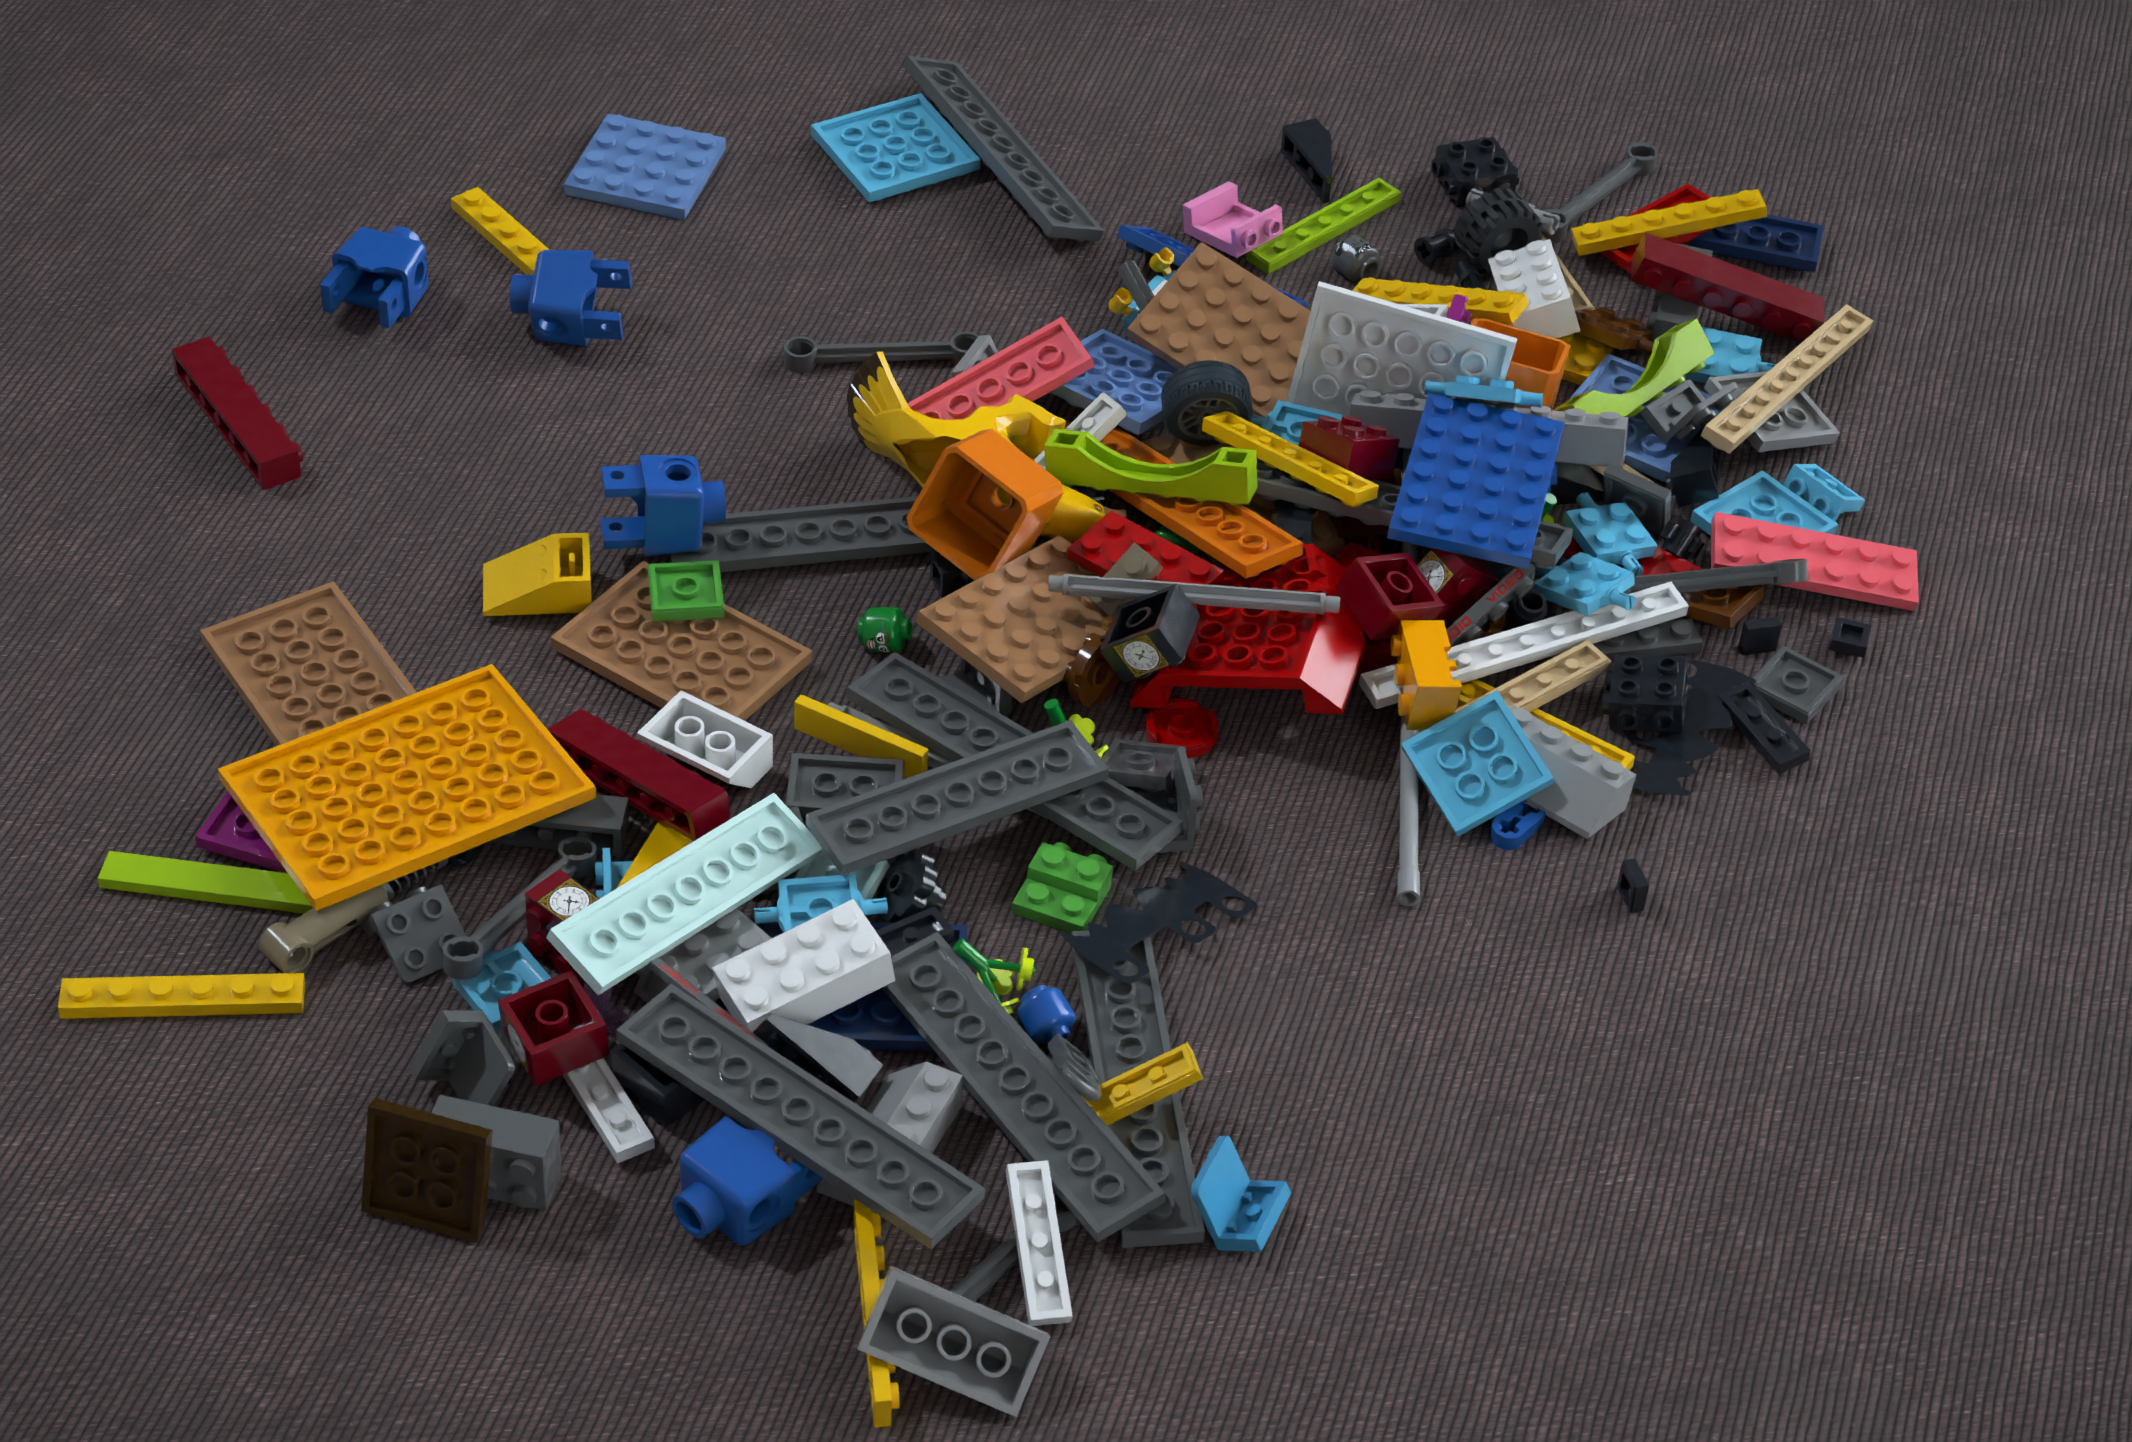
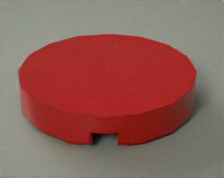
M1177 698L1168 700L1165 708H1157L1153 712H1149L1145 735L1150 743L1186 746L1187 758H1193L1205 754L1215 745L1219 722L1214 712L1208 707L1206 711L1204 708L1199 707V702Z

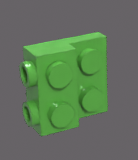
M1042 842L1028 866L1027 879L1012 902L1011 913L1071 934L1072 931H1086L1088 928L1087 924L1091 923L1111 888L1113 866L1109 865L1105 858L1100 855L1091 854L1086 857L1074 853L1064 843L1056 842L1050 845Z

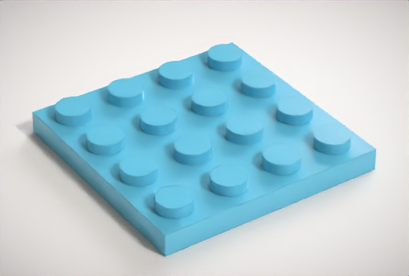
M921 93L811 124V136L869 203L980 170L981 159Z

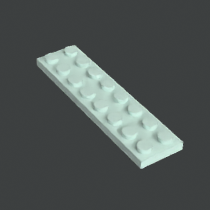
M773 793L550 929L546 938L595 993L600 995L646 966L651 960L659 958L773 886L778 880L784 879L820 856L823 848L806 826Z

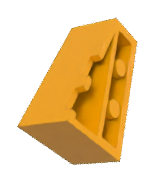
M1400 620L1397 635L1391 636V656L1397 657L1398 662L1394 669V682L1396 686H1401L1402 690L1398 697V712L1400 716H1405L1406 730H1426L1455 714L1462 685L1460 680L1452 679L1450 672L1456 671L1455 660L1448 659L1447 651H1450L1451 645L1444 620Z

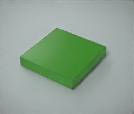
M719 560L647 564L652 622L724 618Z

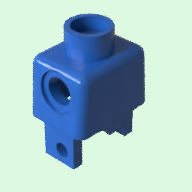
M367 227L357 229L332 256L333 269L320 284L323 311L333 313L340 302L344 301L378 310L380 326L390 329L399 316H410L428 288L425 245L417 234L405 227H393L388 233Z
M543 250L537 255L534 275L513 274L510 286L511 312L529 314L533 335L540 341L587 346L589 338L622 340L624 331L621 313L594 311L598 287L631 289L629 261L594 259L592 250Z
M639 455V465L601 467L605 498L631 497L637 503V516L600 518V530L604 549L642 547L644 557L694 552L700 549L702 545L703 524L725 523L726 498L723 481L702 482L698 461L694 456Z
M725 1116L681 1153V1193L672 1199L671 1204L681 1226L695 1238L702 1239L718 1228L736 1244L746 1245L793 1215L795 1212V1200L823 1180V1177L797 1160L787 1165L774 1152L775 1141L758 1129L750 1130L737 1120L734 1122Z

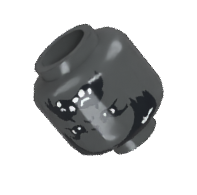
M1356 235L1347 237L1339 241L1334 247L1333 267L1350 282H1359L1363 278H1373L1377 274L1380 267L1379 252L1362 237Z

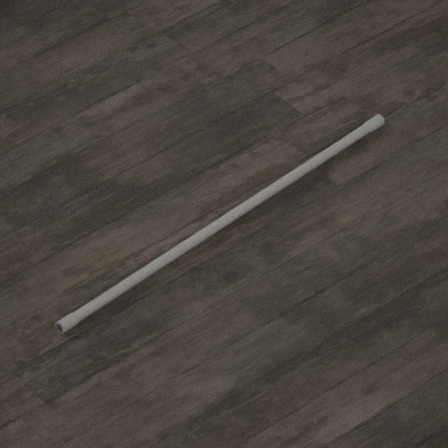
M1403 448V478L1412 448ZM1402 542V553H1409L1417 565L1419 563V545ZM1401 716L1400 843L1397 900L1401 905L1414 906L1420 901V872L1418 870L1419 776L1403 752L1401 743L1419 734V730H1406L1405 716Z

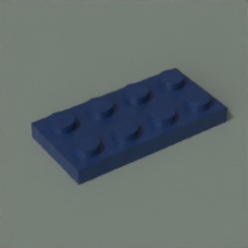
M1767 214V217L1710 229L1691 239L1690 246L1712 250L1713 253L1728 255L1736 259L1743 258L1759 261L1767 265H1779L1798 271L1815 272L1825 225Z

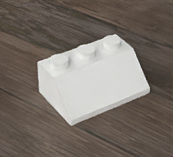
M682 690L637 732V739L729 784L752 788L773 767L772 734Z

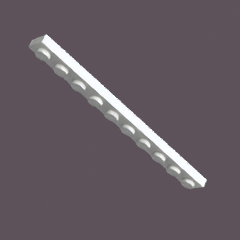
M1668 582L1628 594L1635 597V605L1630 610L1617 605H1608L1599 608L1589 616L1576 611H1570L1453 646L1450 651H1447L1448 659L1455 660L1456 671H1450L1452 679L1465 683L1563 653L1586 640L1594 644L1686 616L1689 605L1673 583ZM1396 664L1360 675L1359 685L1375 709L1398 703V697L1402 690L1401 686H1396L1394 682Z

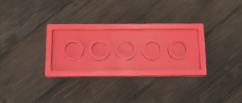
M1060 317L907 404L913 411L931 418L963 420L968 418L980 406H1002L1007 404L1008 399L1015 394L1033 402L1092 369L1095 365L1092 357L1063 317Z
M1715 512L1711 520V569L1805 558L1808 564V581L1775 585L1915 611L1919 603L1917 550Z

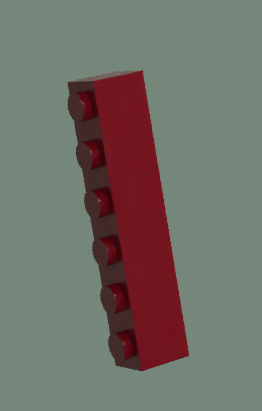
M1646 233L1632 256L1631 281L1799 342L1807 339L1824 323V297Z
M210 336L173 348L172 356L175 376L262 490L301 477L300 462L303 461V454L297 442L292 443L288 438L285 427L281 422L277 423L274 420L269 406L266 403L262 404L254 387L251 384L247 385L240 369L237 366L231 365L225 350L222 347L218 348Z
M580 708L547 729L592 783L617 797H627L630 805L693 842L731 819L729 810L730 799L724 788L706 780L695 771H690L676 763L672 758L653 750L649 745L630 737L624 731L609 725L600 717H595Z

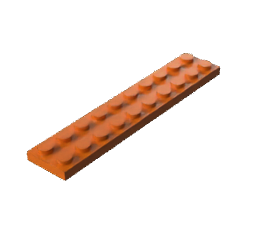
M1071 421V422H1069V423H1066L1065 429H1066L1073 421ZM1117 426L1100 441L1117 453L1138 461L1153 464H1176ZM1108 489L1244 578L1255 577L1263 571L1278 565H1284L1288 561L1303 555V542L1244 505H1230L1227 502L1212 500L1199 502L1192 498L1177 496L1164 498L1159 494H1130L1123 490Z

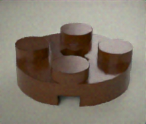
M1091 633L1086 637L1083 647L1078 652L1074 661L1067 664L1068 669L1063 677V680L1068 682V692L1071 699L1087 708H1092V703L1101 705L1107 701L1120 682V677L1100 652L1106 636H1100L1096 633Z

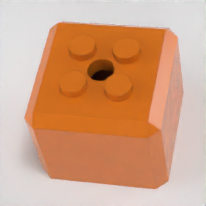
M1474 318L1471 323L1473 326L1517 338L1505 381L1514 382V389H1521L1523 392L1543 393L1542 406H1548L1553 410L1571 346L1559 339L1485 318ZM1521 405L1520 408H1531L1533 406Z
M993 429L982 430L944 449L906 519L909 530L975 581L990 572H995L1001 566L1031 550L1063 495L1061 481ZM999 487L1008 492L1010 498L1008 504H1004L999 500L997 494Z

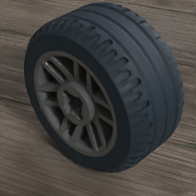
M1213 360L1190 363L1171 374L1162 388L1161 401L1164 423L1169 432L1183 442L1199 446L1221 444V442L1215 440L1214 436L1202 431L1203 418L1229 411L1249 422L1251 421L1253 406L1249 382L1238 368L1228 363Z

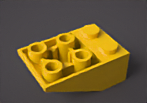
M589 533L551 534L483 564V616L580 613L592 603Z

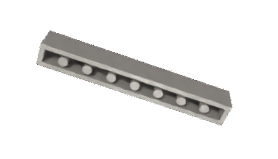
M1364 390L1360 393H1355L1350 404V416L1362 419V425L1365 426L1377 425L1387 428V434L1400 439L1399 447L1412 448L1426 399L1415 398L1414 395L1409 393H1398L1394 396L1381 395L1380 392L1375 390ZM1467 399V400H1464V401H1469V402H1473V403H1481V404H1483L1482 401L1476 400V399ZM1509 402L1487 405L1565 422L1555 462L1604 467L1612 464L1623 468L1629 417H1621L1616 412H1602L1600 415L1586 414L1584 410L1575 408L1567 409L1565 412L1553 411L1548 406H1542V408L1534 406L1531 408H1520L1516 404Z

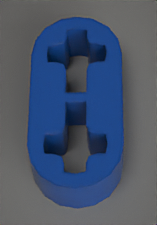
M1523 800L1500 813L1493 820L1490 831L1491 842L1496 847L1504 850H1513L1520 847L1542 827L1546 812L1540 808L1538 810L1524 803L1528 801Z

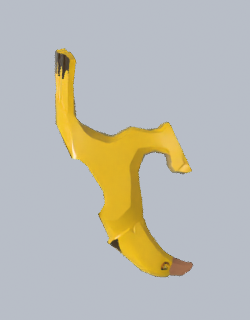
M876 352L864 360L860 370L855 373L852 383L849 384L846 399L848 402V417L851 418L852 430L855 431L859 442L873 452L889 457L905 468L922 488L944 449L979 431L993 429L1034 461L1044 451V445L1054 429L1065 430L1066 420L1051 414L1045 408L1018 394L1010 397L1007 404L1002 406H980L968 418L963 420H941L928 417L913 411L908 406L891 373L883 352ZM1061 484L1063 495L1039 536L1053 539L1060 535L1073 544L1110 511L1126 518V510L1109 509L1090 497ZM999 487L997 491L999 500L1004 504H1008L1010 500L1008 492Z

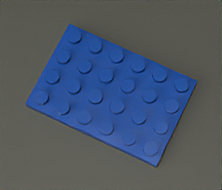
M1428 393L1387 538L1528 569L1565 422L1450 398L1445 395Z

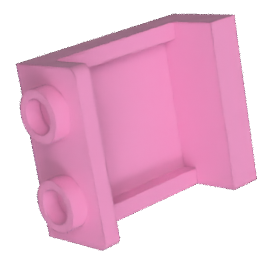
M1229 181L1182 205L1184 233L1236 258L1283 234L1282 208L1280 206L1274 205L1262 212H1258L1238 202V186Z

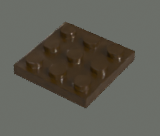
M374 1098L368 1106L361 1211L478 1243L484 1235L493 1130Z

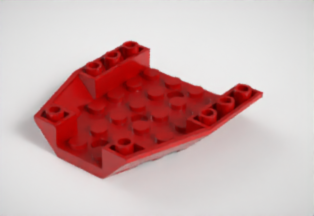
M1303 544L1302 556L1292 559L1284 565H1278L1263 571L1255 577L1244 578L1231 568L1223 565L1221 569L1224 570V581L1220 586L1326 593V596L1340 597L1339 613L1325 612L1324 615L1289 612L1286 610L1275 611L1198 604L1195 609L1200 614V618L1184 660L1175 667H1165L1154 671L1146 678L1139 679L1129 702L1130 707L1165 708L1174 686L1303 690L1306 713L1343 714L1366 646L1362 626L1335 588L1347 569L1314 544Z

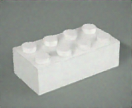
M1550 239L1533 241L1526 247L1513 251H1501L1494 257L1488 258L1497 291L1526 294L1529 303L1515 322L1508 324L1509 326L1548 337L1553 336L1555 339L1580 331L1572 299Z
M854 899L712 967L719 997L730 1014L751 1032L770 1013L807 1025L895 981L890 951Z

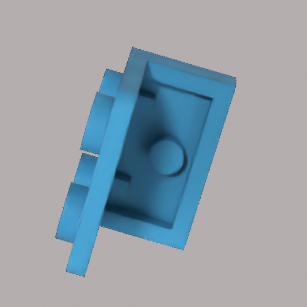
M1219 1136L1191 1186L1192 1199L1196 1203L1217 1249L1228 1251L1261 1252L1291 1195L1286 1181L1250 1180L1229 1136Z

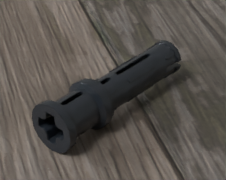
M1442 228L1437 230L1435 235L1431 237L1423 236L1418 238L1414 244L1418 260L1425 265L1434 263L1440 256L1448 257L1455 254L1459 248L1454 237V230L1457 228L1452 230Z

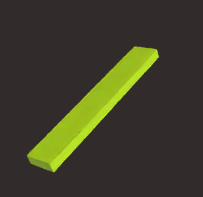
M1377 178L1284 229L1282 235L1247 252L1246 260L1265 273L1270 274L1396 204L1401 199V191L1384 180Z
M109 851L98 876L99 888L303 914L313 909L290 875L282 872Z

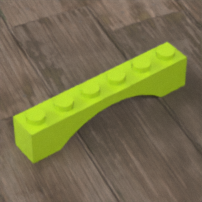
M1697 318L1676 325L1654 340L1652 353L1644 372L1638 381L1622 394H1609L1592 390L1571 397L1553 411L1565 412L1567 409L1575 408L1584 410L1586 414L1600 415L1602 412H1616L1621 417H1632L1644 409L1643 404L1645 402L1651 403L1665 395L1663 389L1666 387L1670 389L1684 382L1685 378L1683 375L1686 373L1690 375L1706 366L1704 361L1715 353Z
M1054 429L1044 445L1046 471L1067 487L1078 485L1092 487L1095 490H1123L1130 494H1159L1164 498L1186 497L1199 502L1208 500L1227 502L1230 505L1249 504L1258 488L1257 450L1221 447L1214 453L1192 462L1153 464L1119 454L1099 442L1088 432Z

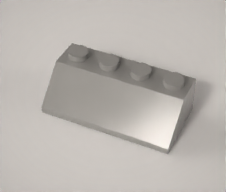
M1515 705L1509 708L1554 778V784L1525 799L1528 802L1524 803L1536 810L1539 808L1545 811V815L1586 839L1626 810L1637 774L1624 768L1619 762L1610 760L1594 751L1589 745L1580 743L1564 734L1559 728L1548 725L1534 717L1529 711L1518 708Z
M923 1062L891 1073L887 1076L866 1111L933 1154L961 1108L963 1075L929 1062ZM823 1178L817 1186L818 1193L853 1206L854 1198Z
M890 1266L873 1304L857 1349L1017 1417L1050 1336L1042 1330Z

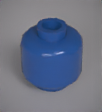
M1040 985L1029 990L1021 997V1005L1018 1008L1017 1017L1033 1042L1037 1044L1050 1042L1057 1033L1065 1039L1071 1035L1069 1030L1075 1023L1076 1015L1061 990L1055 987L1048 988L1046 985Z

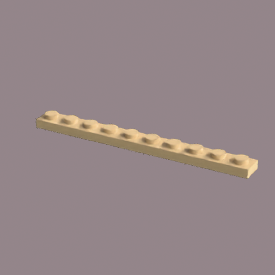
M1846 304L1706 424L1701 437L1708 440L1715 448L1731 453L1869 331L1873 320Z

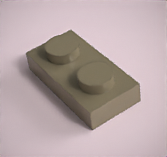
M1134 542L1102 578L1153 580L1163 567ZM1088 597L1112 619L1118 606L1133 601L1109 597Z

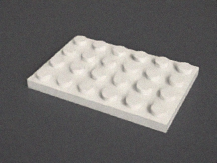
M1319 281L1287 402L1342 414L1343 416H1350V404L1355 393H1360L1364 390H1375L1380 392L1381 395L1394 396L1398 393H1409L1414 395L1415 398L1427 399L1428 395H1424L1426 380L1442 383L1447 381L1456 382V375L1480 378L1479 385L1490 386L1491 379L1505 381L1517 338ZM1449 396L1450 398H1455V399H1459V400L1476 399V398ZM1476 399L1487 405H1497L1499 401Z

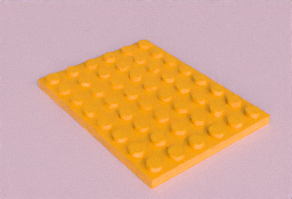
M493 664L218 768L221 783L315 911L597 798L595 785Z

